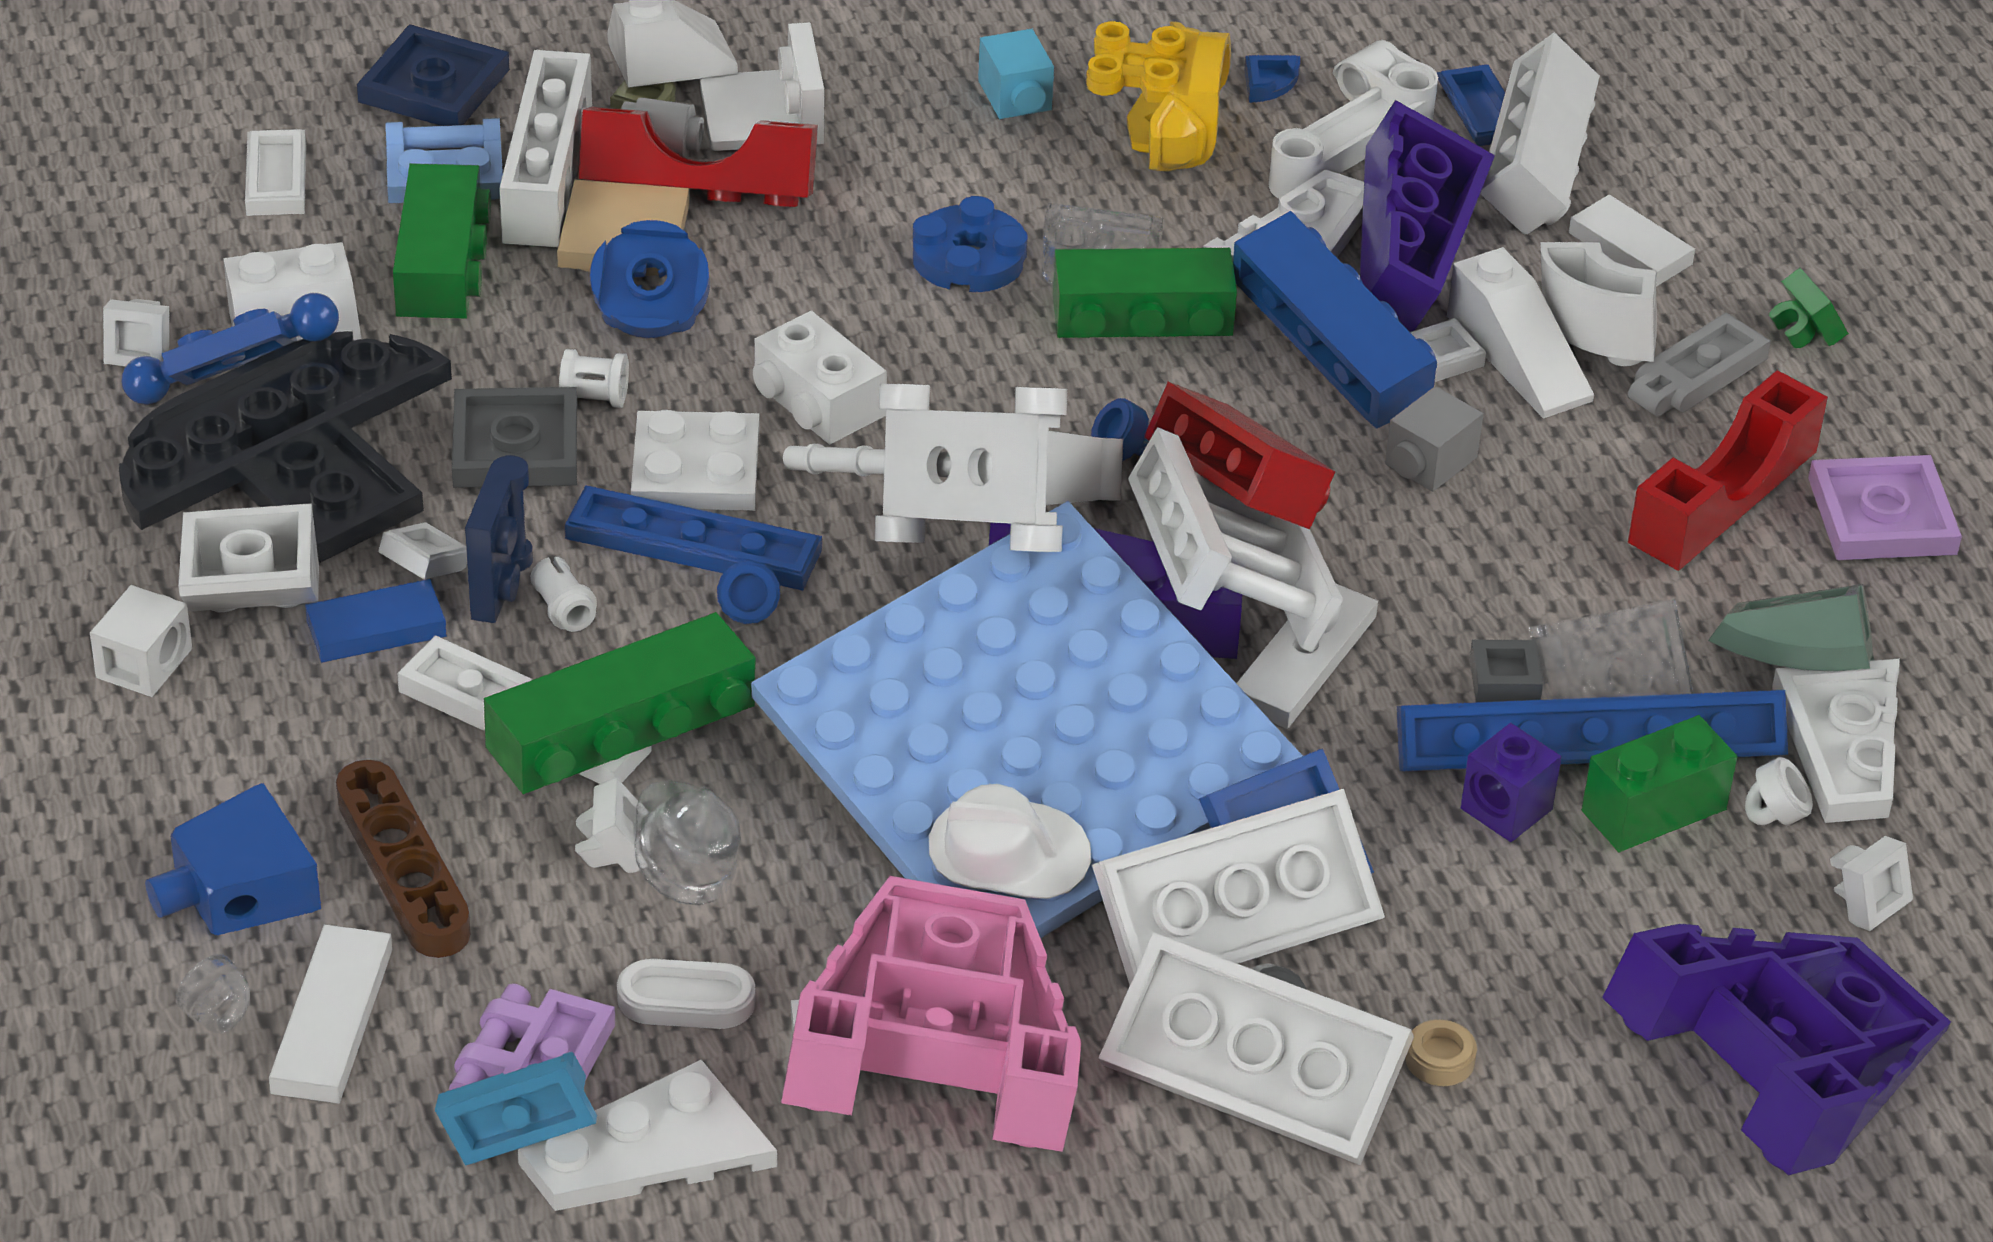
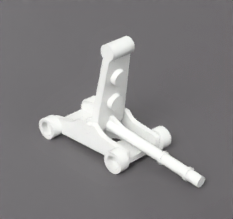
M880 383L879 409H886L885 449H873L865 445L858 446L857 448L824 447L821 444L813 443L808 446H788L783 453V463L789 470H802L811 474H820L822 472L856 473L863 477L870 476L871 474H884L883 515H875V541L925 542V518L1008 523L1011 524L1010 550L1062 552L1063 526L1057 525V512H1046V505L1063 504L1067 501L1074 503L1095 500H1121L1123 439L1098 438L1049 431V428H1060V416L1067 415V389L1015 387V413L929 410L930 385ZM943 448H945L948 452H940V451H941ZM939 477H948V478H947V480H945L944 482H942V480H941Z

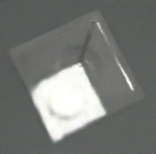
M1675 599L1529 627L1531 639L1536 640L1543 690L1549 700L1694 694Z

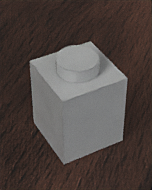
M1437 386L1433 387L1390 420L1385 464L1393 468L1402 477L1411 479L1434 492L1478 457L1484 413Z

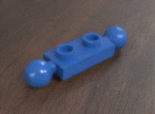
M308 293L299 297L294 302L290 313L284 316L275 311L269 313L268 309H256L237 316L233 320L235 326L213 334L212 330H200L187 334L178 339L179 347L161 353L164 361L151 356H141L130 361L122 373L121 382L123 390L136 403L153 404L165 397L172 383L179 381L188 386L244 365L282 346L297 341V336L309 341L324 340L332 335L337 328L339 322L337 306L324 294Z

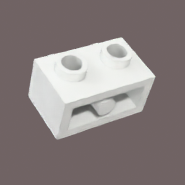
M812 310L755 338L753 379L758 390L766 398H774L793 414V417L802 428L811 429L829 445L886 416V409H879L880 383L887 384V371Z

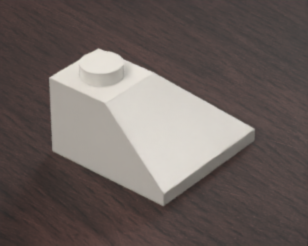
M629 0V2L613 5L607 33L608 44L628 87L738 74L737 62L715 20L675 0Z

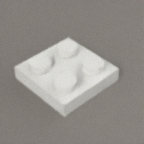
M672 410L637 411L631 495L694 509L755 511L759 413H735L730 411L677 412Z

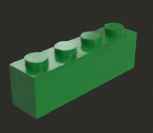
M715 612L485 697V747L522 794H526L754 707L755 701L752 698L751 682L755 680L756 657L720 615Z

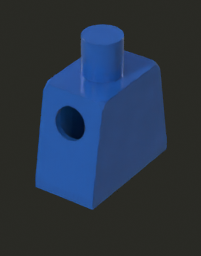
M264 783L253 786L175 827L170 835L175 869L145 880L149 901L159 918L195 906L210 932L214 935L230 933L312 913L321 909L317 863Z

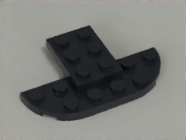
M353 331L334 332L328 338L321 341L301 339L271 351L170 399L151 411L138 423L128 436L129 448L123 458V462L119 463L121 492L126 510L133 522L140 530H143L234 485H237L259 507L312 503L318 561L321 563L424 511L422 491L351 428L451 380V360L433 348L409 338L390 334L389 343L367 338L353 340Z

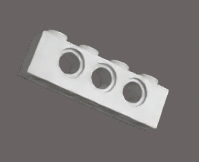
M534 50L499 188L502 243L546 247H558L574 180H576L579 168L583 109L592 106L591 55L588 53Z

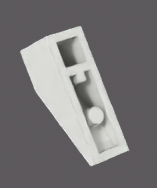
M1504 247L1453 264L1447 317L1450 320L1455 318L1486 351L1488 361L1543 419L1593 402L1594 393L1536 280Z

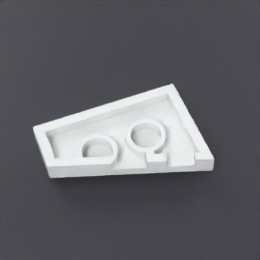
M1325 169L1280 197L1278 208L1262 218L1255 215L1248 217L1238 224L1237 234L1225 241L1216 237L1205 244L1203 248L1230 247L1233 262L1235 241L1292 211L1307 228L1312 227L1319 232L1326 247L1338 258L1362 224L1364 182Z
M1899 659L1870 661V669L1819 671L1786 667L1776 668L1772 688L1773 690H1785L1787 726L1825 823L1889 818L1894 786V728L1897 716L1898 698H1896V686L1899 675Z

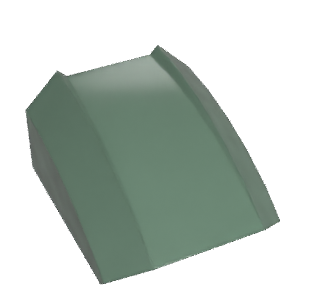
M1863 584L1737 603L1708 640L1733 653L1751 659L1801 670L1846 671L1870 669V661H1874L1872 636Z

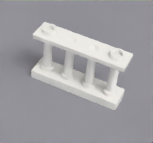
M1157 427L1128 480L1178 602L1202 610L1212 591H1217L1224 587L1284 610L1300 647L1312 652L1323 633L1329 632L1335 626L1341 612L1343 599L1310 529L1250 508L1200 474L1194 472L1180 437Z

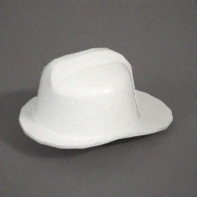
M1001 784L980 785L967 791L956 802H952L950 807L936 819L929 834V856L937 871L952 883L974 889H985L1025 898L1050 899L1069 893L1082 882L1091 864L1090 842L1081 825L1065 812L1047 805L1029 802L1028 798L1016 789Z

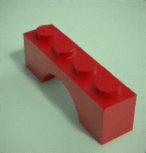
M591 106L583 109L578 179L706 189L708 200L741 202L742 193L764 194V204L796 207L798 206L799 197L808 198L813 194L818 125L761 120L754 124L747 140L731 156L716 161H696L675 153L665 145L657 135L648 111Z
M1776 370L1743 398L1737 415L1724 439L1702 465L1694 469L1672 457L1637 487L1628 543L1675 570H1681L1817 452L1828 397Z

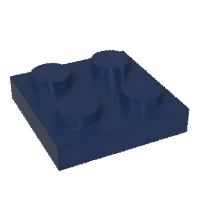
M409 24L357 83L358 103L440 126L464 125L510 70L509 52Z

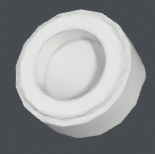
M1778 757L1757 768V781L1748 792L1745 802V811L1750 821L1757 825H1766L1778 820L1782 824L1789 826L1811 814L1813 801L1810 790L1802 774L1790 760ZM1764 800V802L1766 803L1767 807H1765V808L1762 809V806H1761V805H1762V801Z

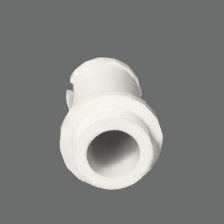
M549 557L541 560L532 569L530 579L536 591L540 592L548 604V617L554 626L571 632L580 631L588 627L596 616L597 600L591 589L578 583L564 559L554 557V565L560 573L552 565Z

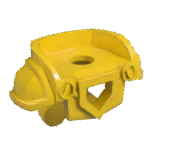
M1108 21L1098 25L1094 38L1095 56L1089 60L1086 72L1087 89L1093 94L1101 96L1114 95L1120 92L1123 86L1141 89L1142 93L1127 115L1131 148L1138 152L1149 153V169L1153 171H1172L1193 168L1204 164L1213 155L1216 145L1219 94L1222 87L1226 84L1231 64L1230 34L1202 32L1195 28L1185 27L1180 22L1170 21V26L1155 29L1152 33V39L1148 43H1136L1130 41L1129 28L1121 22Z

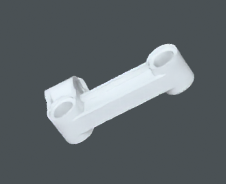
M1385 40L1376 41L1339 62L1334 67L1333 75L1338 82L1340 90L1350 102L1304 129H1286L1274 137L1269 176V189L1271 193L1280 198L1325 169L1340 174L1364 160L1367 143L1395 100L1433 120L1438 84L1436 71L1432 67L1406 55L1392 43Z

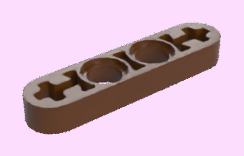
M375 760L355 761L345 766L338 773L336 779L340 813L410 944L417 952L428 957L441 958L460 952L468 944L471 935L467 903L395 772L388 765ZM368 788L372 794H378L377 806L370 809V801L362 789ZM386 829H400L408 834L404 839L395 843H382L373 838L378 832ZM410 873H423L432 878L428 884L416 888L404 887L397 882L401 877ZM435 906L436 915L445 928H438L434 922H428V909Z

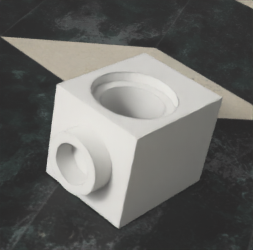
M130 585L90 632L96 678L153 697L192 650L187 603Z

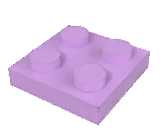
M1931 455L1812 460L1808 479L1836 560L1958 555L1962 535Z

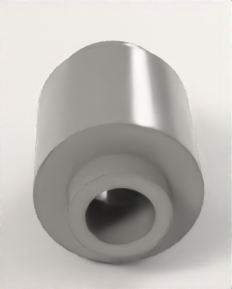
M638 98L636 103L627 101L623 103L621 109L648 111L657 135L675 153L688 158L691 150H700L704 133L703 117L695 116L693 104L648 98Z

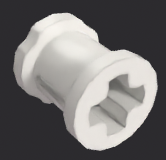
M565 349L560 367L559 387H577V398L610 401L612 407L622 408L628 389L627 354L617 353L613 359L579 356L576 349ZM583 377H602L605 380L583 379Z

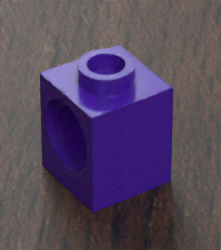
M1510 722L1468 755L1460 809L1509 842L1514 841L1553 810L1562 756Z

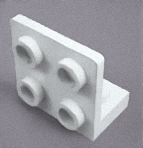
M810 22L788 24V46L779 47L778 49L779 70L738 72V74L700 78V90L710 147L713 151L738 150L747 140L754 124L761 120L818 125L817 144H824V85Z

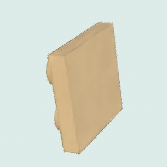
M574 180L557 249L558 267L581 269L590 272L593 257L603 242L606 240V244H608L612 238L622 234L621 228L633 222L658 220L677 225L684 230L689 208V188ZM647 268L645 276L658 275L660 269Z

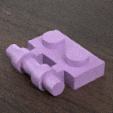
M509 984L500 998L489 1002L480 1018L482 1030L476 1041L465 1045L455 1061L454 1068L457 1074L450 1084L449 1090L501 1073L507 1074L534 1063L538 1064L562 1056V1054L568 1052L575 1054L587 1079L615 1027V1007L549 989L540 1007L536 1008L528 1005L531 995L527 989L518 984ZM517 1038L521 1039L514 1053L503 1050L507 1042H513Z

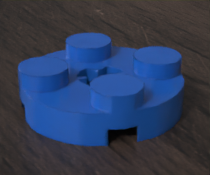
M982 196L966 197L961 201L960 205L938 209L914 221L913 265L923 278L942 288L950 289L951 283L970 285L969 292L995 290L1010 284L1022 272L1023 262L1027 257V232L1012 216L994 209V203L990 199ZM971 246H976V247H979L980 249L977 250V249H975L974 247H971Z
M644 220L633 222L621 228L622 234L612 238L608 244H606L605 240L597 249L590 269L594 301L600 309L605 323L613 328H618L626 334L643 338L663 337L674 332L689 330L694 325L696 316L706 304L710 290V276L705 254L701 248L699 250L698 246L688 238V233L677 225L668 222ZM647 268L660 269L658 271L659 278L667 276L664 284L657 286L654 290H644L642 285L637 286L634 283L635 277H644Z

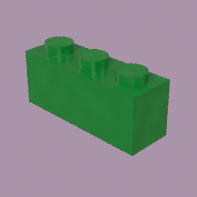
M409 164L393 267L396 317L467 319L470 297H480L482 267L481 261L475 260H485L486 225L480 224H490L491 190L481 189L479 165Z
M1230 247L1055 249L1052 294L1057 338L1233 336L1237 288Z

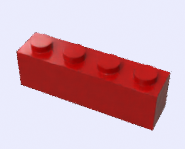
M1169 381L1167 382L1144 438L1150 441L1157 427L1178 435L1195 472L1250 508L1310 529L1317 513L1323 509L1328 501L1330 483L1336 471L1230 405Z

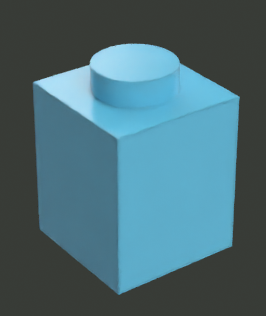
M1033 28L980 37L978 81L998 118L1003 119L1052 110L1054 65Z

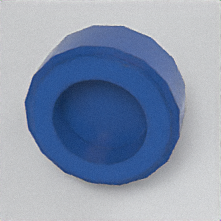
M1118 398L1108 403L1099 412L1092 427L1091 437L1123 439L1122 461L1130 458L1133 454L1141 457L1149 443V440L1144 438L1149 424L1147 412L1126 398Z
M741 561L730 566L720 577L717 586V599L722 611L732 620L743 624L758 623L768 618L777 608L780 599V584L774 572L766 565L756 561Z

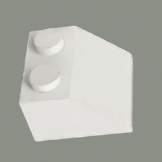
M343 242L325 245L311 244L302 248L266 253L252 252L244 256L223 258L232 327L235 326L234 318L245 312L256 309H268L269 313L275 311L284 316L290 313L294 302L299 297L308 293H321L328 296L337 306L339 322L334 332L353 331V340L362 339L353 282ZM300 336L296 337L297 341L303 339Z
M312 503L183 512L178 586L180 597L184 603H187L188 610L229 612L237 608L261 606L289 608L303 603L318 602L319 561Z

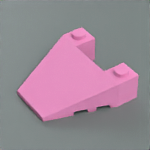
M889 876L855 921L853 933L843 946L837 945L827 958L825 970L816 982L810 980L800 993L781 1103L805 1107L814 1111H828L852 1116L860 1070L997 1094L992 1140L1014 1143L1028 1148L1037 1147L1063 1152L1078 1087L1081 1039L1076 1027L1068 1026L1062 1011L1064 996L1059 984L1051 983L1045 968L1047 953L1026 900Z

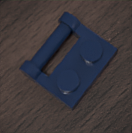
M515 455L502 456L493 461L465 526L471 620L496 623L504 601L513 602L516 598L520 571L526 570L533 563V546L526 539L523 490L529 485V466L523 458Z

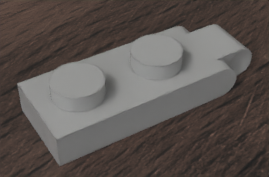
M1725 312L1655 356L1654 362L1647 361L1636 372L1635 382L1628 391V398L1657 417L1673 407L1680 412H1685L1767 360L1771 340Z

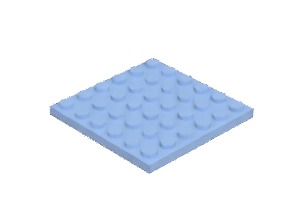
M1069 501L1049 511L1057 512V525L1063 526L1062 552L1010 550L1009 534L751 682L752 698L905 879L1025 899L1040 938L1103 900L1092 867L1093 864L1211 829L1199 798L1303 756ZM1001 784L1016 789L1027 797L1029 802L1047 805L1065 812L1081 825L1090 842L1091 864L1082 882L1069 893L1050 899L1025 898L985 889H974L952 883L937 871L929 856V834L936 819L950 807L952 802H956L967 791L980 785Z

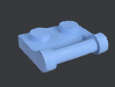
M500 118L483 119V124L403 127V122L385 123L388 203H404L410 163L479 165L481 189H490L491 199H500L499 188L503 176ZM463 148V149H452V150H427V151L422 150V149Z

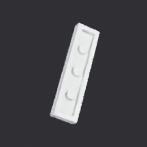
M436 635L397 673L400 693L485 731L484 698L533 680ZM651 746L578 774L599 784L615 777L623 782L652 751Z

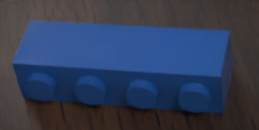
M1292 211L1234 242L1233 268L1236 285L1376 429L1390 423L1393 417L1434 387L1437 359L1428 343L1423 339H1416L1399 322L1394 309L1387 302L1379 301L1363 285L1356 270L1349 264H1343L1326 247L1319 232L1312 227L1307 228Z

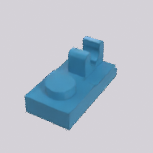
M573 1052L562 1054V1056L538 1064L534 1063L507 1074L501 1073L440 1093L435 1107L437 1116L465 1166L596 1124L597 1114L584 1092L586 1075Z

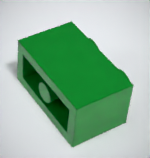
M1700 715L1591 756L1581 811L1617 852H1622L1727 810L1738 756Z

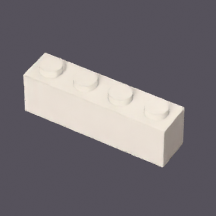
M1555 32L1513 63L1489 151L1495 157L1480 193L1523 234H1529L1544 223L1546 225L1554 224L1570 207L1571 200L1569 197L1574 178L1579 172L1578 161L1582 146L1587 139L1586 129L1590 113L1595 107L1594 97L1600 77Z

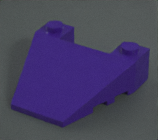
M1675 924L1634 933L1602 998L1623 1017L1625 1025L1630 1030L1643 1036L1647 1041L1694 1031L1758 1091L1759 1095L1741 1131L1762 1150L1763 1156L1769 1163L1782 1169L1788 1176L1834 1164L1943 1036L1951 1024V1021L1858 937L1786 932L1781 943L1754 941L1757 935L1753 929L1732 928L1728 938L1702 937L1703 931L1700 926L1691 924Z

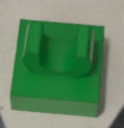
M1798 268L1781 281L1791 300L1777 304L1770 311L1769 317L1778 330L1786 328L1790 323L1797 322L1784 332L1794 348L1806 346L1813 339L1815 331L1828 346L1836 344L1849 334L1832 302L1801 268Z

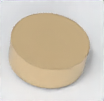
M1430 1020L1419 1024L1412 1030L1414 1038L1405 1059L1409 1070L1414 1076L1431 1085L1451 1086L1463 1082L1471 1075L1475 1066L1477 1044L1473 1035L1465 1027L1448 1020Z

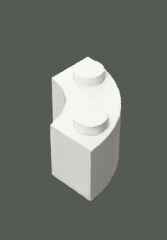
M1541 242L1542 294L1566 341L1580 349L1606 356L1609 362L1618 366H1632L1641 361L1654 362L1657 337L1656 270L1632 268L1614 262L1603 253L1600 242Z

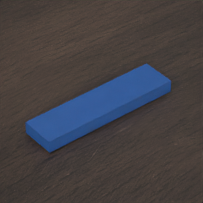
M591 486L584 487L565 523V539L719 573H724L730 566L741 561H756L766 565L774 572L780 586L802 591L822 552V536Z

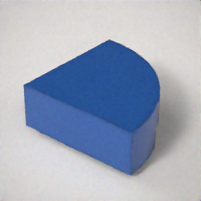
M1245 56L1244 71L1249 103L1272 100L1290 91L1299 78L1300 56Z

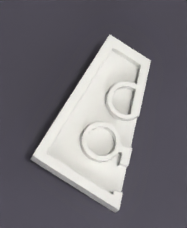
M702 1060L595 1110L597 1114L596 1124L518 1149V1163L555 1211L641 1194L644 1186L682 1178L686 1179L687 1184L713 1180L714 1172L750 1165L752 1172L777 1167L776 1148Z

